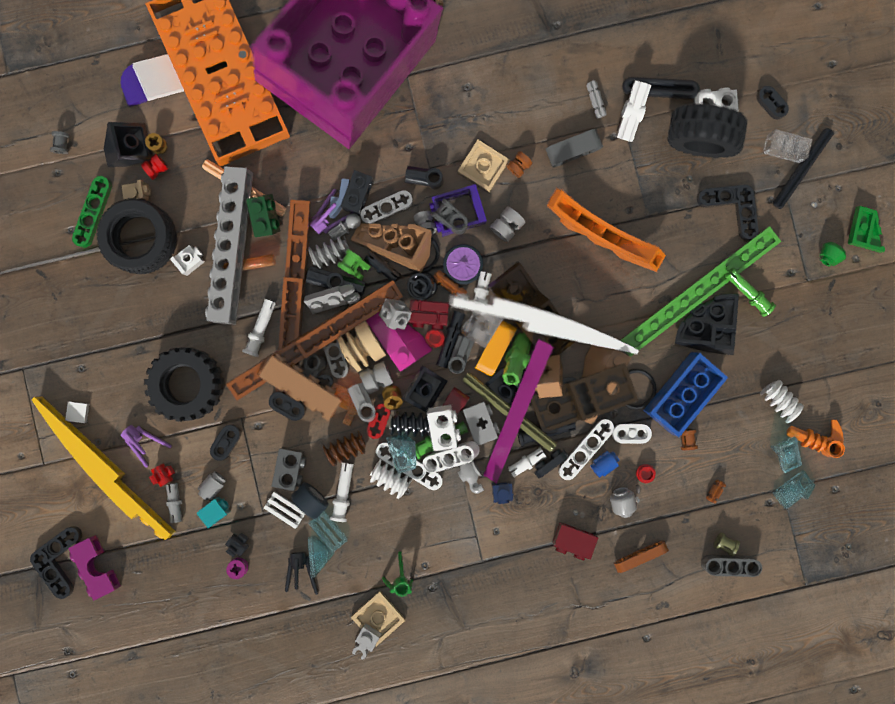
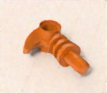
M831 420L830 437L820 436L819 433L814 434L812 429L804 431L794 426H790L787 429L786 435L800 441L802 447L806 448L809 446L810 449H815L817 452L833 458H839L845 452L843 432L837 420ZM832 444H834L835 450L833 453L830 452V446Z

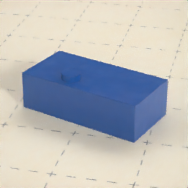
M691 352L643 411L670 434L680 437L728 377L701 353Z

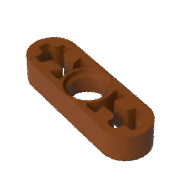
M664 540L658 541L616 560L614 566L618 573H622L667 553L669 549Z

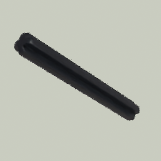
M825 128L774 200L773 205L776 208L781 209L784 207L834 135V131L830 128Z

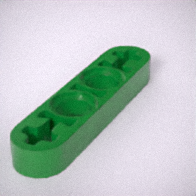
M97 176L92 181L72 235L73 243L82 248L89 247L93 242L99 220L102 217L112 190L111 181L104 176ZM104 183L106 184V187L100 188L98 184ZM95 192L101 193L103 196L101 197L95 194ZM94 198L100 200V205L97 208H92L91 201ZM87 216H92L94 220L90 226H86L84 222ZM82 227L85 228V229H87V230H90V231H89V232L84 231V230H82ZM84 236L86 238V241L81 242V240H79V237Z

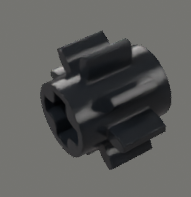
M234 533L225 544L228 547L226 553L232 557L236 554L241 557L249 547V544L246 543L249 538L243 533L238 536Z

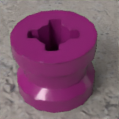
M237 557L227 565L226 572L230 578L240 579L247 573L249 564L244 558Z

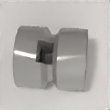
M509 206L500 214L501 218H496L490 225V229L506 243L515 235L514 231H519L525 224V220Z
M384 361L374 365L373 369L367 368L359 372L368 394L378 391L380 386L385 388L394 384Z

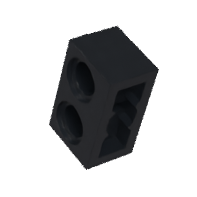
M354 170L341 203L344 211L361 217V211L365 207L374 183L372 176Z

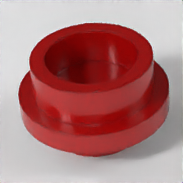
M439 329L429 330L425 337L426 343L432 348L440 347L444 342L443 332Z
M642 464L637 468L636 476L640 482L650 483L654 480L656 472L651 465Z

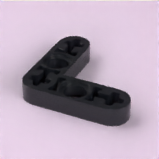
M736 185L704 189L698 194L697 203L701 207L735 204L739 236L743 240L749 241L758 235L755 196L751 186ZM743 189L745 193L748 192V196L745 197V203L749 201L750 204L741 205L744 202V196H740V192ZM722 191L729 193L730 199L728 201L721 199L720 194ZM705 194L707 197L716 195L714 199H710L707 203L706 200H702ZM743 208H748L751 211L749 218L743 217ZM752 220V222L749 223L748 225H747V223L743 224V222H747V221ZM749 228V230H752L753 233L749 235L748 233H745L744 230Z
M76 526L64 529L33 552L30 557L31 564L53 595L58 599L70 596L74 590L72 582L55 559L81 540L82 531ZM71 532H75L74 538L67 541L64 540ZM53 542H58L61 545L59 552H55L52 549ZM43 555L44 558L42 559V561L39 562V556ZM48 563L50 564V566L43 569V566ZM49 569L56 571L55 579L48 577ZM59 579L62 580V581L58 582V584H56V585L54 584V582L58 581ZM66 586L65 592L61 593L60 589Z

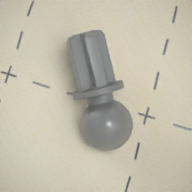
M349 214L346 217L345 223L342 220L339 221L340 224L331 229L328 234L335 241L337 236L341 237L346 233L349 234V228H358L361 219L357 214Z

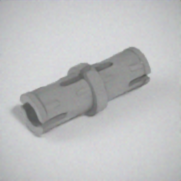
M178 483L166 484L168 499L166 506L169 507L170 523L182 522L180 505L182 500H180Z

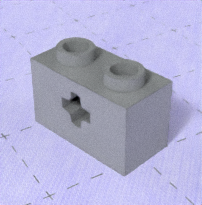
M483 401L462 409L474 442L478 446L498 438L497 434L500 431L496 422L492 423L490 416L493 413L489 404L485 405ZM481 417L483 420H487L485 428L477 426Z

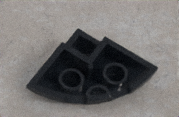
M739 294L715 296L713 300L704 304L700 303L692 309L678 328L675 344L705 352L733 355Z

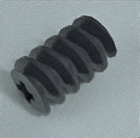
M396 411L395 415L391 418V435L394 434L395 430H397L398 435H401L403 430L406 436H409L411 431L414 437L417 436L419 431L421 437H424L426 432L429 435L430 428L427 415L423 418L422 413H419L416 418L414 412H412L410 417H408L407 412H404L402 417H400L399 411Z

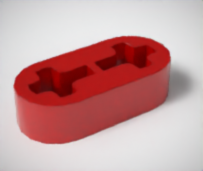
M384 404L375 406L376 417L368 423L366 431L372 439L380 438L388 423L391 410L386 407L385 412H387V415H383L381 420H378L379 413L377 409L385 407ZM376 422H379L378 429L381 432L373 435V431L370 428L375 427Z

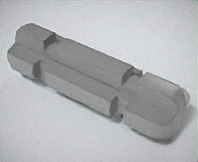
M596 80L587 83V89L590 92L589 96L592 106L595 109L596 118H602L607 113L605 107H603L604 103L600 90H598V83Z

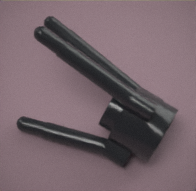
M305 552L290 553L285 592L289 591L292 569H294L295 590H298L299 569H304V565H306L314 593L318 595L309 557L305 556Z

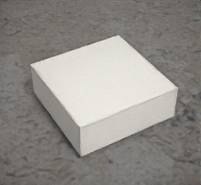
M68 402L65 421L87 423L89 404Z

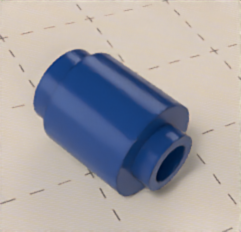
M607 450L593 460V464L590 467L599 478L601 476L605 477L619 466L617 462L620 460L613 451L610 453Z

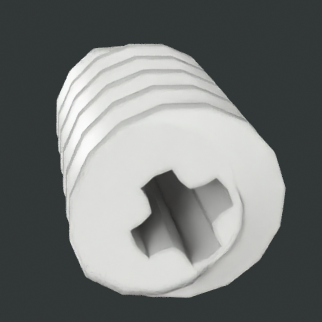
M781 380L774 381L767 385L760 395L767 393L765 400L772 399L770 406L777 404L778 406L775 411L782 410L783 412L780 417L788 416L785 422L790 423L799 416L804 405L798 403L799 400L797 397H793L792 392H787L788 388L782 386L783 382Z
M379 459L370 474V482L373 483L375 480H378V487L384 484V491L391 488L390 494L393 495L397 491V499L401 498L411 481L407 482V475L400 478V471L394 474V467L387 470V463L381 466L382 460Z

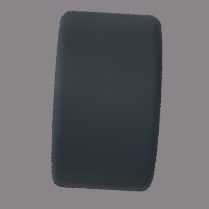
M305 482L291 495L294 504L312 519H317L329 505L325 497L316 488Z

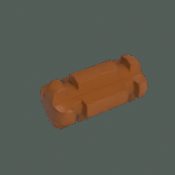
M720 480L715 481L716 484H713L709 491L710 495L706 496V499L712 503H717L716 499H719L723 492V487H726V484Z

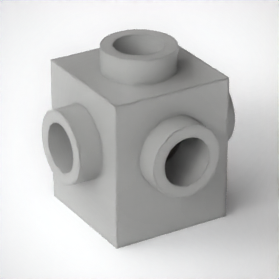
M386 298L379 316L386 323L387 327L391 329H405L412 312L403 301Z

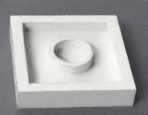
M168 54L133 63V69L148 101L184 91Z

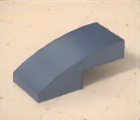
M349 179L341 180L339 197L331 196L330 207L333 203H336V207L329 214L331 219H335L342 210L341 203L348 188Z

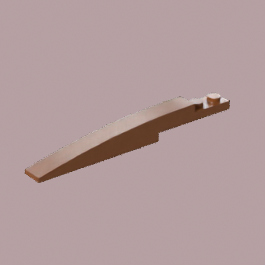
M290 200L285 277H283L278 349L301 336L308 264L311 201ZM275 388V392H285V393H286V391H284V390L281 391V390H279L278 388Z
M392 280L272 353V355L279 354L286 359V364L292 366L380 312L386 298L399 300L403 296ZM269 356L226 383L236 400H239L267 382L260 378L257 373Z

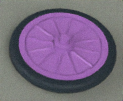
M456 245L444 257V272L455 283H472L480 276V272L483 270V258L480 252L471 245Z

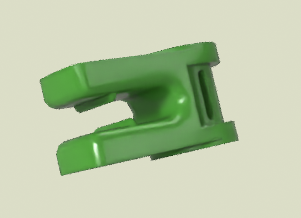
M347 249L345 257L341 263L338 262L337 266L362 281L364 276L357 268L368 271L371 266L364 262L357 254Z

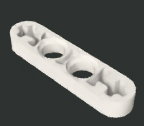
M599 420L569 454V457L562 462L558 472L563 479H573L611 436L614 425L610 420ZM608 423L609 431H603L600 434L603 436L601 440L598 435L594 434V431L596 430L599 433L602 430L600 425ZM590 437H595L598 441L597 445L593 448L587 444V440ZM578 451H582L585 454V459L582 462L575 460V454ZM570 459L573 461V463L579 465L577 469L575 466H573L570 469V471L572 472L571 475H563V468H569L571 466V463H569Z
M383 442L377 447L376 454L381 460L428 489L437 490L441 487L442 477L439 473L428 474L431 478L438 477L437 481L439 484L431 486L429 479L426 478L425 482L421 480L426 474L423 463L388 442ZM386 446H388V451L392 454L394 453V450L398 452L393 457L392 462L389 460L391 458L390 455H381V447L385 448ZM398 456H404L407 459L405 466L397 465L396 458ZM414 466L422 467L423 474L421 476L413 475L412 469Z

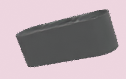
M592 129L553 144L545 150L552 167H557L603 148V144L597 129Z
M706 555L701 560V567L713 576L756 577L762 572V564L751 556ZM711 561L716 563L713 569L708 567ZM734 561V568L728 570V564ZM753 562L754 567L751 570H748V564Z

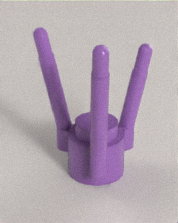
M336 189L332 190L309 223L319 235L322 232L326 234L330 229L340 224L339 221H346L347 216H344L327 226L329 222L326 220V217L336 207V203H333L321 215L330 202L331 196L335 194Z
M130 425L121 433V437L145 467H148V464L140 452L143 455L146 452L138 444L142 438L140 434L163 446L172 447L165 441L144 431L140 426L135 428L133 425Z

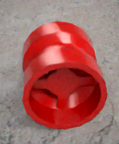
M157 153L151 157L149 162L145 161L141 164L143 170L152 180L156 179L160 172H165L169 169Z

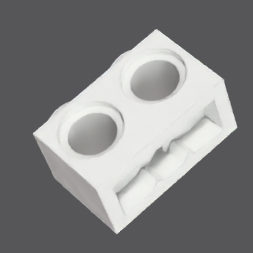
M721 88L718 91L703 89L694 98L695 104L703 103V100H705L710 105L716 104L717 106H725L722 103V99H725L729 103V106L726 107L739 112L737 90H730V88Z
M452 405L428 408L427 417L434 451L457 448L458 441H461L459 429L455 428V422H457L456 410L452 411ZM445 415L448 420L440 421L438 416ZM449 434L451 439L445 440L441 435Z

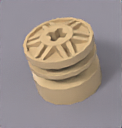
M366 321L354 327L357 334L355 338L349 332L346 333L348 342H346L343 336L337 338L341 352L347 362L357 372L363 370L359 363L360 361L366 367L369 366L366 357L370 356L376 362L386 356L384 349Z

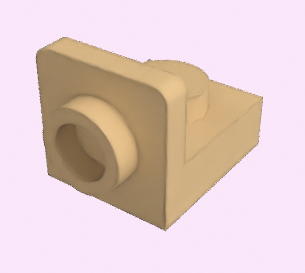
M137 180V183L121 185L123 199L139 198L149 201L148 196H150L151 192L149 185L144 181Z

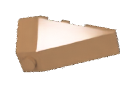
M360 223L351 241L421 273L430 256L432 231L415 224L399 226L398 224Z

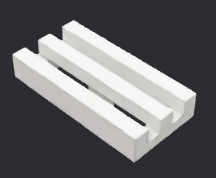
M276 491L273 492L271 498H269L264 506L265 510L295 529L305 516L293 502ZM277 498L278 500L282 501L283 503H285L286 505L300 513V516H297L284 506L280 505L279 503L274 501V499ZM272 504L273 506L277 507L278 509H280L281 511H283L284 513H286L287 515H289L297 521H292L276 509L272 508L270 505Z

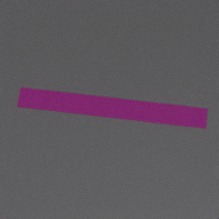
M538 339L484 472V476L496 484L553 346Z

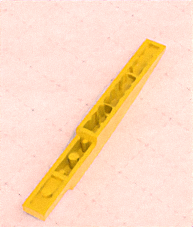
M42 396L33 397V403L65 448L90 478L130 519L140 516L141 522L151 526L154 529L155 535L161 539L166 540L176 532L120 480L125 473L73 424L65 421L66 418Z

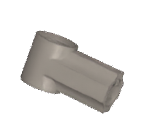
M363 382L347 389L360 419L364 422L373 421L376 417V410ZM363 409H372V415L370 417H363Z

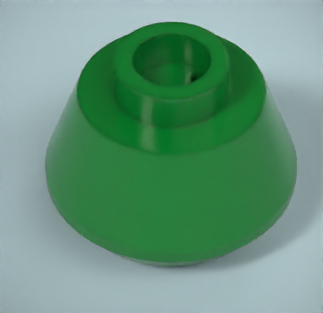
M826 242L821 248L820 261L829 267L836 266L846 259V251L834 242Z

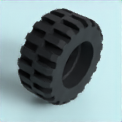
M706 103L685 104L673 111L667 140L672 148L686 154L713 158L732 157L738 155L743 149L748 121L743 113L726 106Z
M186 347L169 349L168 352L164 351L159 354L158 359L154 358L151 362L152 368H147L146 374L149 376L148 379H144V385L148 386V390L144 391L145 396L150 397L151 400L148 403L151 407H156L155 412L159 415L163 414L164 418L168 420L182 422L200 419L205 414L213 411V407L220 402L218 398L223 394L224 390L221 389V384H224V378L220 377L222 373L221 368L216 366L217 362L210 358L209 354L198 349ZM181 366L193 368L200 378L198 395L194 400L186 403L177 401L169 389V380L172 373Z

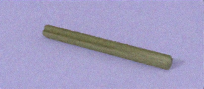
M467 373L463 378V382L507 417L511 405L471 373ZM524 417L520 428L549 452L553 451L557 443Z

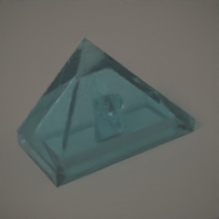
M405 433L388 436L386 440L397 473L415 470L416 442L406 436Z
M310 536L308 538L311 578H315L334 555V552L317 537Z

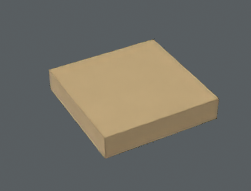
M477 140L457 173L489 193L510 159Z
M381 590L351 616L361 630L365 624H368L382 634L375 646L379 645L405 621L403 615Z

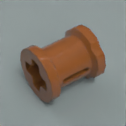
M686 429L682 433L681 450L698 449L695 441L696 429Z

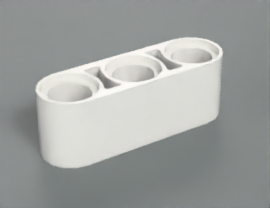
M473 441L458 444L457 448L435 451L423 460V468L429 473H435L469 463L478 456L479 446ZM465 448L471 451L472 456L466 453ZM448 453L453 455L454 461L448 457ZM431 458L437 462V466L432 463Z

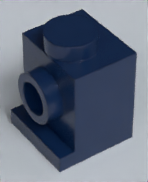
M510 481L497 484L491 483L493 503L506 504L509 501H513L512 483Z

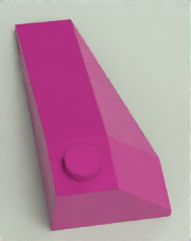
M380 312L366 320L400 372L432 351L424 337L408 324L405 329H391L386 326V323L379 316Z

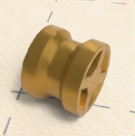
M394 385L385 387L382 391L384 406L389 410L400 408L403 403L400 388Z

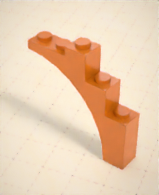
M556 188L547 204L561 218L560 222L566 228L587 236L596 245L612 250L620 259L657 272L666 256L659 247L633 237L595 216L561 189Z

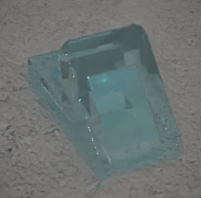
M789 437L771 445L772 450L778 455L780 468L784 473L802 465L796 437Z
M802 470L774 491L773 495L784 509H788L801 498L808 499L815 488V484L806 472Z

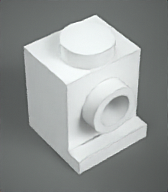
M190 245L175 257L170 258L178 270L186 276L205 262L202 259L203 253L197 247ZM190 255V260L186 262L185 258Z

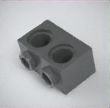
M284 447L279 448L271 487L295 491L301 486L303 476L300 475L301 468H305L307 457L304 456L305 451ZM289 455L296 457L297 462L295 465H291L288 462ZM285 474L292 476L293 481L291 484L284 481Z

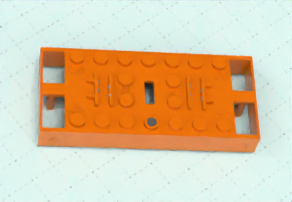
M152 0L145 3L211 152L220 167L290 137L270 91L255 81L253 54L229 0H202L195 4L192 0ZM182 2L183 9L159 19L157 18L155 13ZM224 61L227 63V67L207 74V68ZM277 116L283 130L262 140L255 141L250 127ZM240 132L246 146L219 157L214 142Z

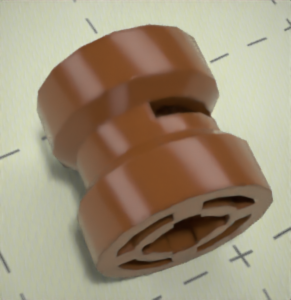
M519 151L515 155V159L510 161L506 167L513 175L520 178L524 174V170L529 169L533 162L526 154Z

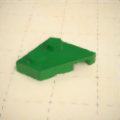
M863 206L855 208L848 244L879 253L885 252V246H881L879 236L882 234L878 223L877 210Z

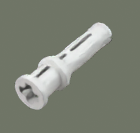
M264 299L252 333L248 334L249 340L242 352L259 357L258 351L261 343L265 341L263 336L276 305L275 302Z
M341 463L337 496L332 502L334 508L330 520L347 522V506L350 505L348 494L354 464Z

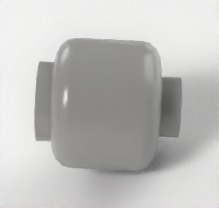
M626 487L613 491V494L610 496L613 512L623 518L632 516V513L637 509L634 492Z

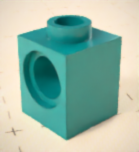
M217 497L196 514L206 527L210 528L231 511L229 510L228 502L224 498Z

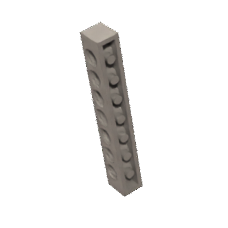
M224 167V172L221 175L220 208L216 216L218 225L214 233L216 243L215 249L212 251L213 268L210 270L209 302L205 310L206 321L236 325L249 215L246 199L251 198L253 172L247 168ZM238 185L237 190L232 192L233 187ZM235 204V209L230 212V207ZM233 223V228L228 231L229 224ZM231 242V247L226 250V244ZM228 261L229 265L224 269V263ZM226 280V286L222 289L221 284ZM224 299V305L220 308L219 302Z

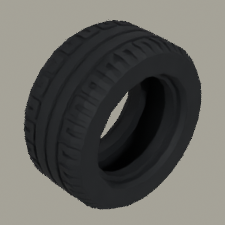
M139 198L121 200L111 205L102 215V219L99 220V227L96 233L99 250H101L100 252L103 254V257L118 269L134 274H149L164 267L163 265L167 264V261L172 258V254L175 252L177 233L173 221L163 209L149 201ZM146 217L151 220L155 228L156 237L154 244L145 254L129 257L124 253L120 245L121 230L133 218Z

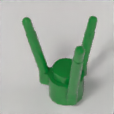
M399 551L400 577L394 580L393 585L385 577H382V580L388 586L391 593L402 597L412 593L413 580L408 581L404 576L402 552Z

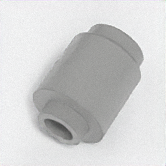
M216 471L209 474L198 487L199 496L206 501L208 499L213 500L225 486L226 479Z

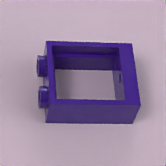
M476 184L433 196L432 203H429L431 212H436L439 208L438 204L442 203L443 199L449 201L470 195L477 220L468 222L467 229L484 225L487 222ZM435 221L437 232H441L442 237L454 233L449 228L446 229L445 225L439 221ZM461 224V225H458V226H455V227H456V228H462V227L464 226V224Z

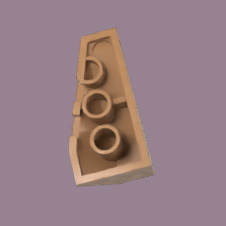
M592 344L585 356L582 377L593 375L623 363L627 367L632 357L616 349ZM615 383L608 385L607 389L610 394H612L616 387ZM598 416L584 421L593 425Z

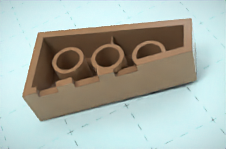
M270 354L257 373L258 376L279 390L286 391V394L296 401L301 400L310 410L319 411L323 418L329 421L341 402L340 398L335 394L336 390L328 385L323 387L318 384L320 380L312 375H309V377L302 374L303 370L295 364L292 367L285 363L286 359L279 354L275 356Z

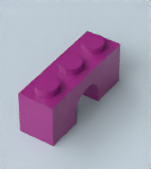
M97 535L68 548L70 559L75 562L78 568V575L84 580L87 594L92 597L93 601L121 587L113 569L102 573L97 571L94 566L95 558L104 552Z

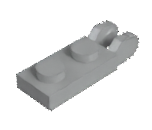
M348 284L307 295L304 297V302L310 311L315 314L345 304L351 305L360 300V295L356 292L353 293L355 290L354 286Z

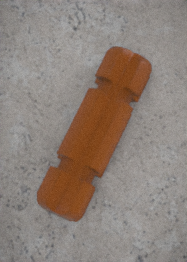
M438 270L434 274L437 283L440 282L441 286L450 293H455L456 295L457 293L467 294L463 287L460 288L459 284L445 277L442 271Z

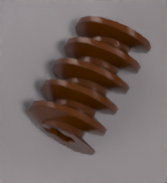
M357 430V437L350 433V440L343 436V443L336 439L335 446L332 442H329L328 449L323 445L325 455L333 466L337 465V460L340 463H344V457L347 460H351V454L354 457H358V451L361 454H365L366 445L360 430Z

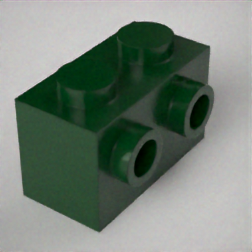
M273 194L246 199L255 238L280 232V223L276 213Z

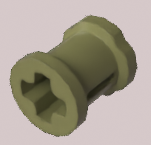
M722 532L718 534L714 542V548H720L728 552L729 556H734L740 546V541L732 540Z

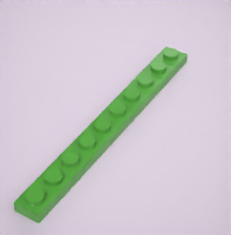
M770 226L619 341L640 350L728 283L730 280L725 277L726 272L734 277L728 271L729 269L735 268L738 273H741L779 244L781 240ZM625 352L626 355H628V356H630V357L635 354V353Z

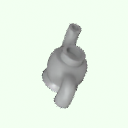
M474 460L460 465L458 475L463 482L467 481L469 483L470 490L475 494L484 491L481 483H477L478 476H482Z

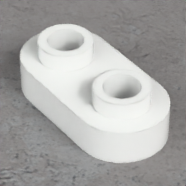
M618 424L614 427L612 433L613 439L619 443L642 444L648 442L652 436L651 429L644 424ZM620 430H623L625 433L623 437L618 435ZM639 430H642L644 433L642 437H639L637 434Z

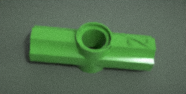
M524 333L516 335L513 346L505 357L507 364L502 377L508 385H517L520 382L523 370L531 359L528 354L532 343Z

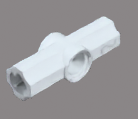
M634 81L629 99L625 102L622 110V120L616 135L617 138L633 142L638 124L642 121L645 114V103L651 88L650 84Z

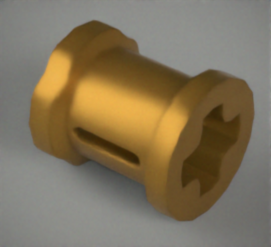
M151 133L145 139L146 146L155 154H164L167 151V142L159 134Z

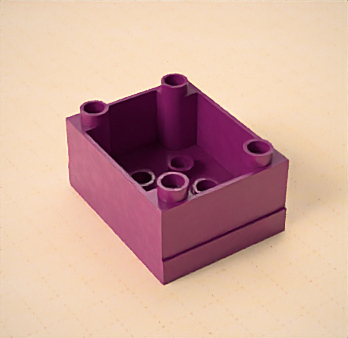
M290 0L251 46L255 67V81L339 143L350 149L435 43L443 8L432 0Z

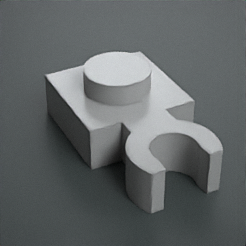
M365 624L355 640L358 644L352 653L355 654L357 650H360L363 653L361 659L364 660L369 651L372 652L382 634L368 624Z

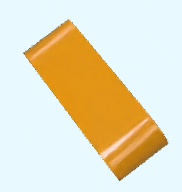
M500 319L475 369L492 377L517 327Z

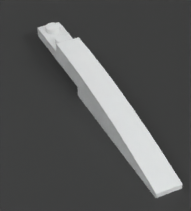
M457 293L456 296L450 295L449 303L452 306L524 321L522 327L528 331L638 354L639 351L596 329L529 305L490 296L488 303L487 299L476 297V300L468 299V295Z

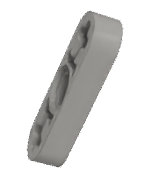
M403 190L366 206L361 211V219L365 224H375L408 209L413 202L412 195L408 191ZM402 195H404L405 198L409 197V199L407 200V204L400 202L397 204L399 208H395V204L392 201L393 199H395V201L398 202L401 200ZM384 203L392 205L390 212L385 213L381 210ZM378 206V210L382 216L378 217V213H376L372 216V220L364 218L367 215V211H370V213L376 212L375 207Z
M336 339L337 343H331L324 346L323 349L332 375L336 378H344L349 373V366ZM332 346L339 348L340 352L337 357L329 355V349ZM342 357L343 361H339L340 366L345 367L342 375L335 372L338 366L337 363L332 364V360H338Z

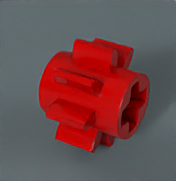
M163 463L151 470L153 475L149 479L153 485L158 483L162 487L173 481L172 475L175 472L171 465L166 467Z

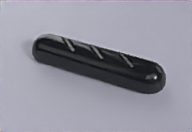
M628 77L622 84L623 92L629 96L635 80L651 85L648 97L693 99L700 92L699 84L693 80Z

